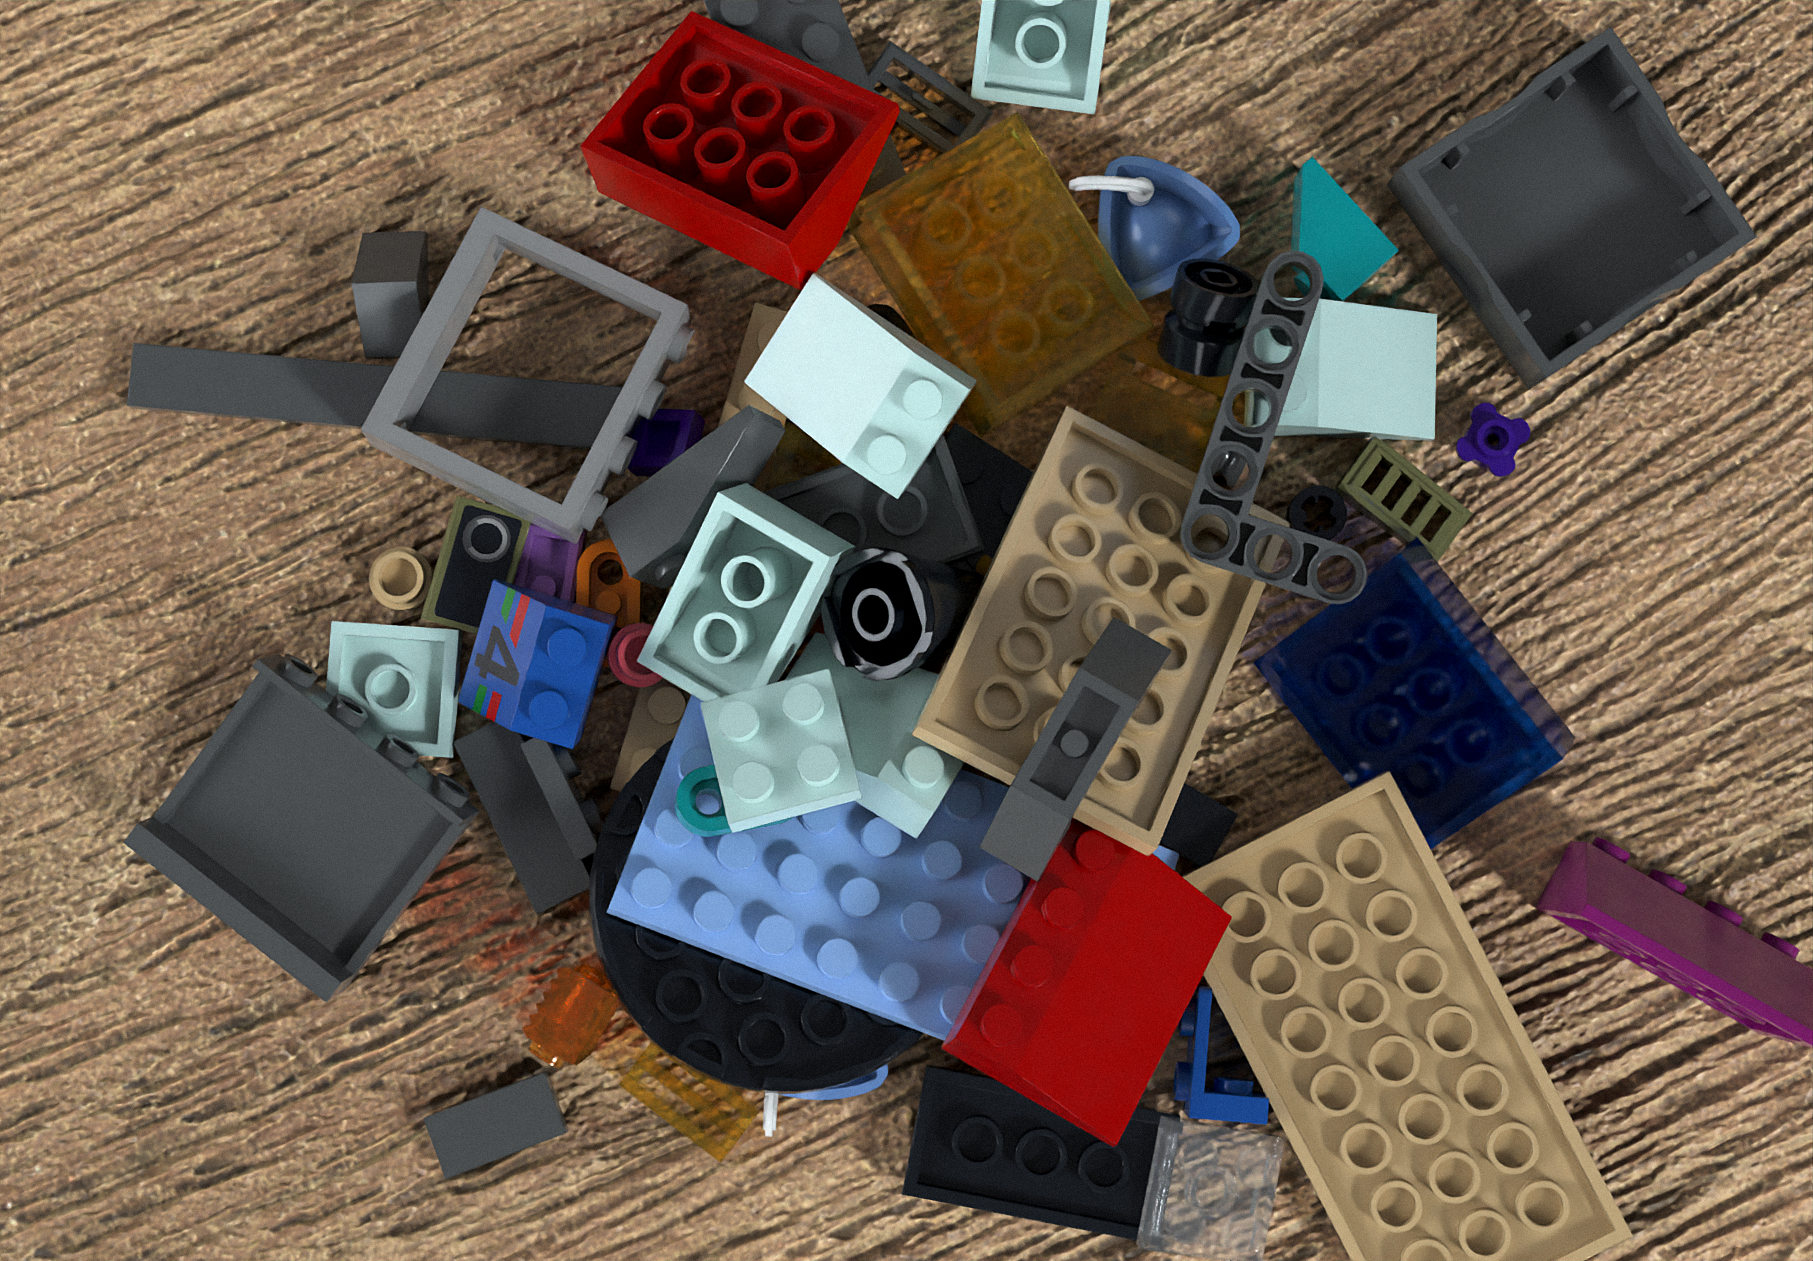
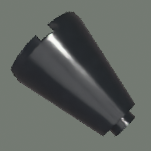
M876 547L852 552L836 565L830 576L836 577L831 596L823 597L821 612L825 637L836 658L846 668L854 667L866 675L863 678L877 681L902 677L952 648L983 578L974 572L889 548Z

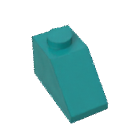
M1313 156L1302 165L1294 178L1291 250L1301 251L1312 256L1321 266L1324 280L1319 299L1344 302L1386 265L1398 252V249ZM1290 266L1297 273L1294 277L1296 286L1306 296L1310 289L1308 276L1302 269Z

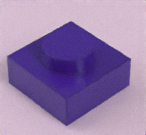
M658 409L651 420L642 417L632 436V439L638 443L628 469L635 476L651 477L701 440L705 420L695 410Z

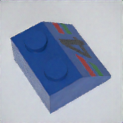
M494 579L458 702L508 730L573 749L583 736L618 616Z

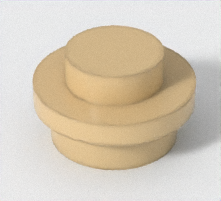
M394 547L384 551L375 559L369 573V584L375 598L384 606L400 611L410 610L418 607L426 600L434 573L430 562L420 552L409 547Z

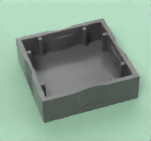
M1609 27L1537 75L1518 96L1500 108L1474 117L1402 165L1387 183L1396 199L1528 390L1757 237L1706 162L1699 158L1678 135L1668 117L1662 99L1612 27Z

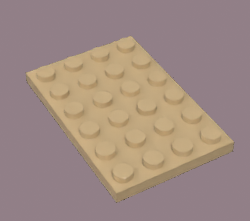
M1066 406L1057 419L911 735L1011 785L1077 670L1113 617L1168 647L1172 652L1140 707L1136 708L1073 818L1147 856L1153 853L1161 841L1266 585L1264 582L1202 563L1191 557L1183 548L1180 539L1181 523L1197 473ZM1252 503L1248 515L1290 527V522ZM1207 514L1199 517L1191 527L1190 536L1192 543L1197 549L1202 552L1212 553L1225 545L1228 539V529L1220 517ZM1271 534L1264 536L1256 544L1254 559L1261 570L1271 573L1284 542L1282 537Z

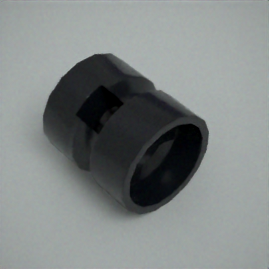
M1207 258L1183 261L1177 269L1170 295V303L1174 309L1169 310L1165 315L1157 344L1159 356L1173 367L1193 375L1223 377L1231 374L1244 334L1242 326L1247 325L1259 288L1258 281L1249 272L1223 261Z

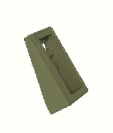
M1373 436L1366 442L1333 488L1346 503L1433 565L1437 564L1473 514L1376 436ZM1378 464L1387 472L1373 492L1369 494L1361 486ZM1397 479H1399L1407 487L1389 510L1381 502ZM1417 494H1420L1428 501L1409 526L1400 518ZM1439 508L1448 516L1432 539L1427 541L1420 533Z

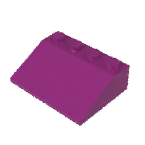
M1595 837L1592 844L1579 841L1570 842L1534 908L1752 1031L1813 1048V969L1795 960L1800 952L1797 947L1768 932H1764L1761 939L1754 937L1739 928L1743 918L1737 913L1710 900L1707 901L1704 908L1682 896L1687 888L1686 885L1653 868L1648 876L1626 864L1631 856L1628 852L1602 838Z

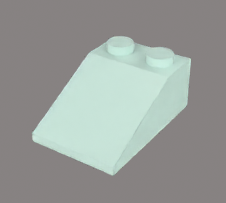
M982 0L971 97L973 99L1095 114L1111 0Z
M813 273L744 382L842 463L898 499L924 463L977 380L818 274Z
M1284 298V299H1286V300H1291V301H1296V300H1300V299H1303V298ZM1319 299L1274 436L1371 439L1373 436H1376L1379 439L1433 441L1435 439L1437 314ZM1268 328L1261 330L1253 338L1254 353L1259 360L1266 364L1280 363L1289 354L1290 346L1288 339L1277 329ZM1245 391L1244 426H1260L1268 417V402L1262 394L1256 391Z
M747 483L719 491L637 662L703 702L776 683L821 614L823 597L831 596L836 577H830L837 564L854 551L856 546Z
M815 632L785 680L825 669L830 670L862 799L854 801L917 839L964 764V761L911 735L939 674L918 667L896 679L872 681L863 678L866 675L854 667L846 668L836 658L824 634Z

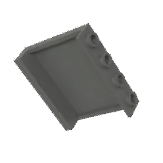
M276 654L257 659L252 667L259 673L155 815L138 822L123 843L319 998L328 1002L347 989L480 811L467 801L470 794L460 783L442 773H438L435 776L416 761L419 754L409 743L394 734L388 733L386 736H383L366 722L368 714L359 704L342 694L332 696L314 682L318 675L308 664L290 654H285L284 657Z

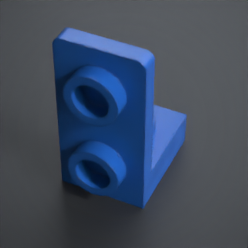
M1198 984L1178 1023L1179 1036H1188L1187 1062L1177 1061L1175 1065L1173 1099L1183 1101V1112L1189 1118L1267 1125L1269 1098L1262 1092L1253 1091L1252 1080L1214 1077V1088L1205 1087L1212 988L1206 984Z

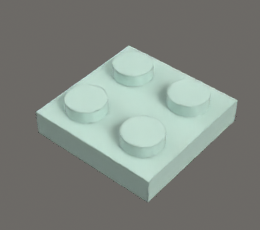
M332 621L326 691L332 696L342 694L355 701L367 712L368 718L366 722L383 736L390 733L400 737L409 743L418 752L419 756L453 758L463 631Z
M829 669L700 702L726 817L732 833L862 799Z

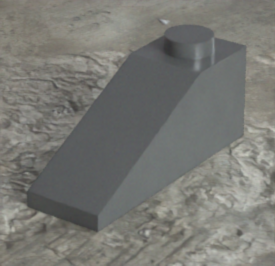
M751 405L746 406L603 511L601 518L630 577L661 589L673 586L717 493L744 483L753 487L785 433L780 420Z

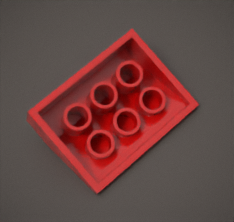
M691 11L580 147L599 193L802 291L811 275L818 271L838 245L895 124L900 109L898 103Z
M1072 818L1069 829L1038 882L1031 878L941 1049L1115 1147L1232 916L1153 853L1147 856Z

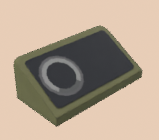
M456 496L421 619L477 635L493 580L498 579L511 584L514 583L531 522L502 508Z

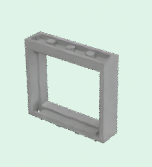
M481 207L363 424L361 431L371 446L577 544L583 530L586 529L591 532L597 518L601 519V515L608 503V497L602 494L613 473L621 476L628 468L638 443L632 439V436L642 417L651 420L656 414L666 392V385L661 383V380L671 361L680 364L688 353L687 345L695 332L694 329L690 328L691 320L688 304ZM505 249L657 320L562 505L408 431Z

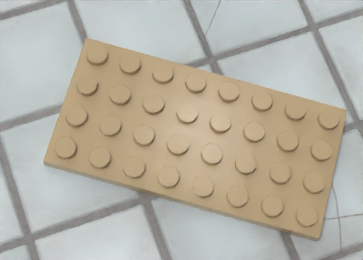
M1385 771L1222 854L1212 861L1181 875L1232 916L1203 975L1208 985L1212 988V992L1265 1095L1269 1098V1102L1351 1261H1584L1633 1237L1390 771Z

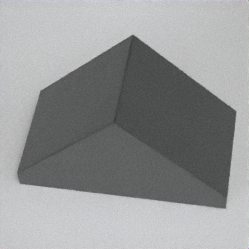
M426 231L362 233L351 284L366 359L400 358L429 304L428 233Z

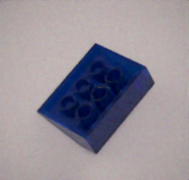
M1417 536L1368 572L1363 590L1352 601L1342 604L1328 603L1253 662L1351 788L1385 771H1390L1430 849H1433L1563 760L1576 739Z

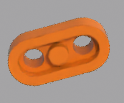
M612 539L593 543L582 553L578 562L576 603L618 616L616 626L619 629L629 624L642 623L643 582L629 576ZM609 562H617L623 569L621 580L613 585L603 583L600 576L602 567ZM607 655L603 665L604 668H609Z

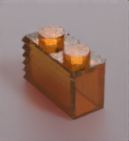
M581 959L556 969L558 977L550 980L551 988L543 992L544 1000L536 1003L537 1011L529 1015L530 1023L522 1027L524 1036L532 1040L528 1050L546 1063L560 1069L565 1062L577 1066L591 1055L620 1006L617 1000L618 996L611 989L604 973Z

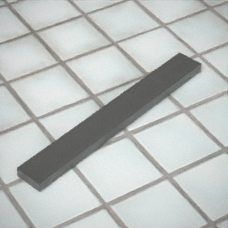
M133 343L127 406L132 409L361 429L395 366ZM440 371L408 431L419 435L590 450L623 387Z

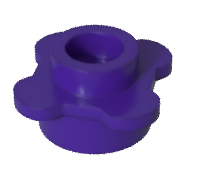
M1490 403L1477 405L1470 413L1472 424L1466 430L1464 437H1461L1456 442V453L1461 460L1465 462L1472 461L1478 466L1489 468L1492 475L1504 477L1515 469L1514 456L1519 445L1526 442L1530 437L1529 425L1521 418L1511 420L1498 414L1495 406ZM1490 434L1498 437L1499 441L1496 446L1488 443L1487 438Z

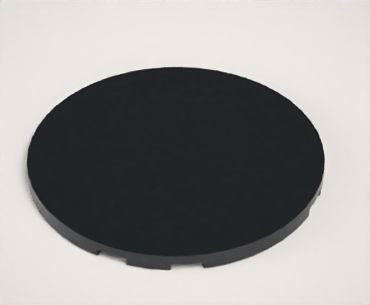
M674 738L665 743L638 769L625 784L613 803L599 836L589 882L591 932L597 956L608 984L633 1023L658 1048L695 1073L718 1083L762 1093L797 1094L841 1086L869 1075L890 1063L914 1045L924 1034L923 1032L607 913Z

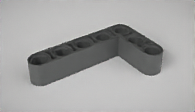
M1291 250L1275 257L1269 263L1262 276L1181 523L1180 539L1187 553L1202 563L1326 603L1342 604L1350 602L1357 597L1366 584L1367 569L1365 562L1356 551L1345 545L1248 515L1323 288L1324 277L1321 266L1317 261L1304 252ZM1287 266L1302 269L1309 278V293L1303 299L1296 301L1282 298L1274 287L1275 273ZM1268 328L1277 329L1287 337L1290 347L1289 354L1284 361L1277 364H1266L1255 355L1253 338L1261 330ZM1248 390L1256 391L1267 400L1269 413L1262 425L1245 427L1234 418L1232 403L1234 398L1241 392ZM1227 452L1236 453L1246 461L1249 469L1245 484L1233 491L1224 490L1214 482L1211 474L1212 464L1216 457ZM1207 514L1220 517L1228 529V539L1225 545L1212 553L1202 552L1197 549L1192 543L1190 536L1191 527L1199 517ZM1271 534L1282 537L1288 543L1290 549V559L1287 565L1274 573L1261 570L1254 559V548L1258 541L1264 536ZM1332 555H1340L1346 558L1351 564L1353 571L1352 580L1344 590L1336 593L1325 591L1317 579V570L1320 563Z

